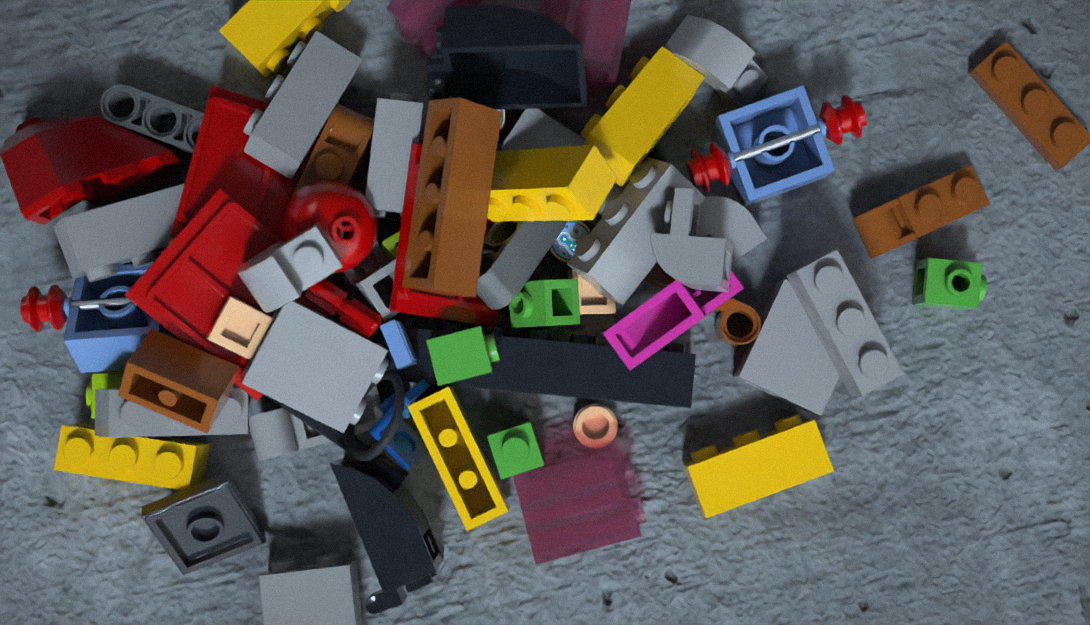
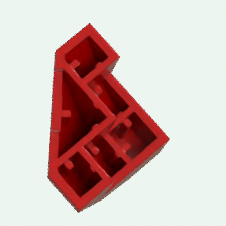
M99 116L49 119L41 121L38 117L28 119L17 126L15 130L17 133L4 141L0 154L21 213L26 220L42 225L50 222L83 200L100 206L137 182L153 188L188 165L184 158L175 152Z

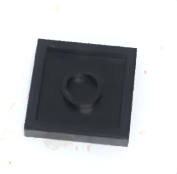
M228 472L142 506L143 520L183 575L266 543L265 530Z

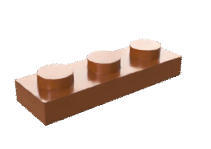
M1007 41L997 47L968 73L1055 171L1064 167L1090 144V133Z

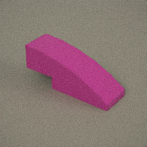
M732 269L729 292L692 289L675 280L603 332V334L627 368L632 370L744 289V285Z

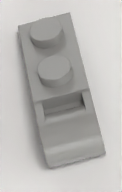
M376 384L365 397L367 404L361 418L355 424L354 435L369 431L385 414L380 409L383 399L379 384ZM284 408L248 417V425L258 462L331 442Z

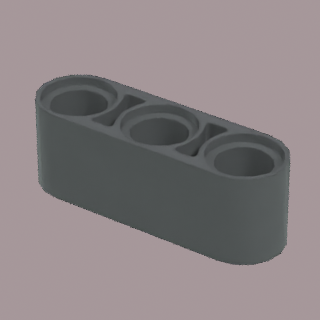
M124 84L113 85L106 89L100 101L102 114L114 124L144 138L191 155L193 154L204 113ZM134 99L135 106L133 112L129 116L121 118L120 107L127 100ZM175 114L176 125L167 133H161L160 125L162 120L167 115Z
M567 221L495 222L484 236L480 275L476 291L477 296L488 308L498 310L507 306L515 299L560 235Z

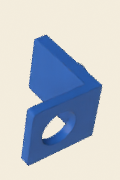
M425 379L405 393L403 413L408 409L407 406L413 404L430 386ZM395 393L380 406V409L385 414L368 431L377 441L384 435L391 420L395 406ZM401 418L395 434H399L409 441L412 453L401 450L396 445L394 437L385 450L404 470H408L428 452L425 442Z

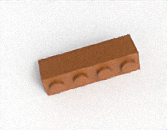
M463 98L429 100L402 287L441 295L476 297L490 192L493 183L496 149L499 139L501 111Z

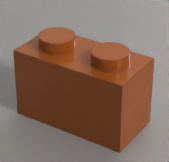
M151 329L126 363L118 396L208 434L229 399L239 366Z

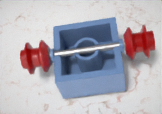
M803 85L721 114L711 126L718 145L711 142L709 153L702 156L695 149L691 150L692 159L686 161L689 178L695 187L701 185L706 193L709 192L711 181L719 179L726 186L731 178L739 203L744 207L824 179L835 169L823 137L826 136L827 139L836 145L842 144L843 134L848 132L854 138H860L862 127L867 124L864 109L858 100L852 101L848 95H843L841 97V106L833 108L829 102H824L819 119H816Z
M133 264L115 266L117 274L94 282H89L87 275L76 278L72 297H67L58 285H52L46 295H42L37 286H32L29 288L27 296L22 297L20 303L22 319L24 323L30 324L34 332L42 331L45 322H51L52 327L57 331L62 330L67 322L64 342L81 373L125 370L127 361L151 329L176 339L175 335L125 296L151 264L140 268H134Z

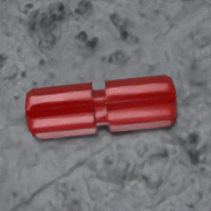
M326 279L320 280L306 290L305 298L307 301L332 317L337 314L340 316L339 322L364 338L369 339L373 336L381 324L382 317L355 298L349 301L346 292Z

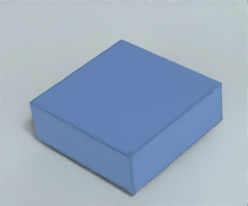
M394 319L380 325L397 369H404L417 364L416 361L418 359L403 322Z

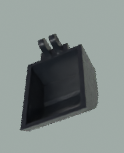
M502 5L446 7L444 25L436 28V49L438 55H442L443 58H427L426 61L428 71L426 90L429 100L449 99V96H452V98H463L495 110L589 107L583 45L568 29L549 17L527 9Z
M348 458L331 462L330 465L381 586L380 590L372 593L366 600L365 608L370 614H378L392 607L400 606L407 598L403 586H405L407 592H412L433 582L432 577L437 575V570L444 560L425 513L403 485L398 488L362 462Z

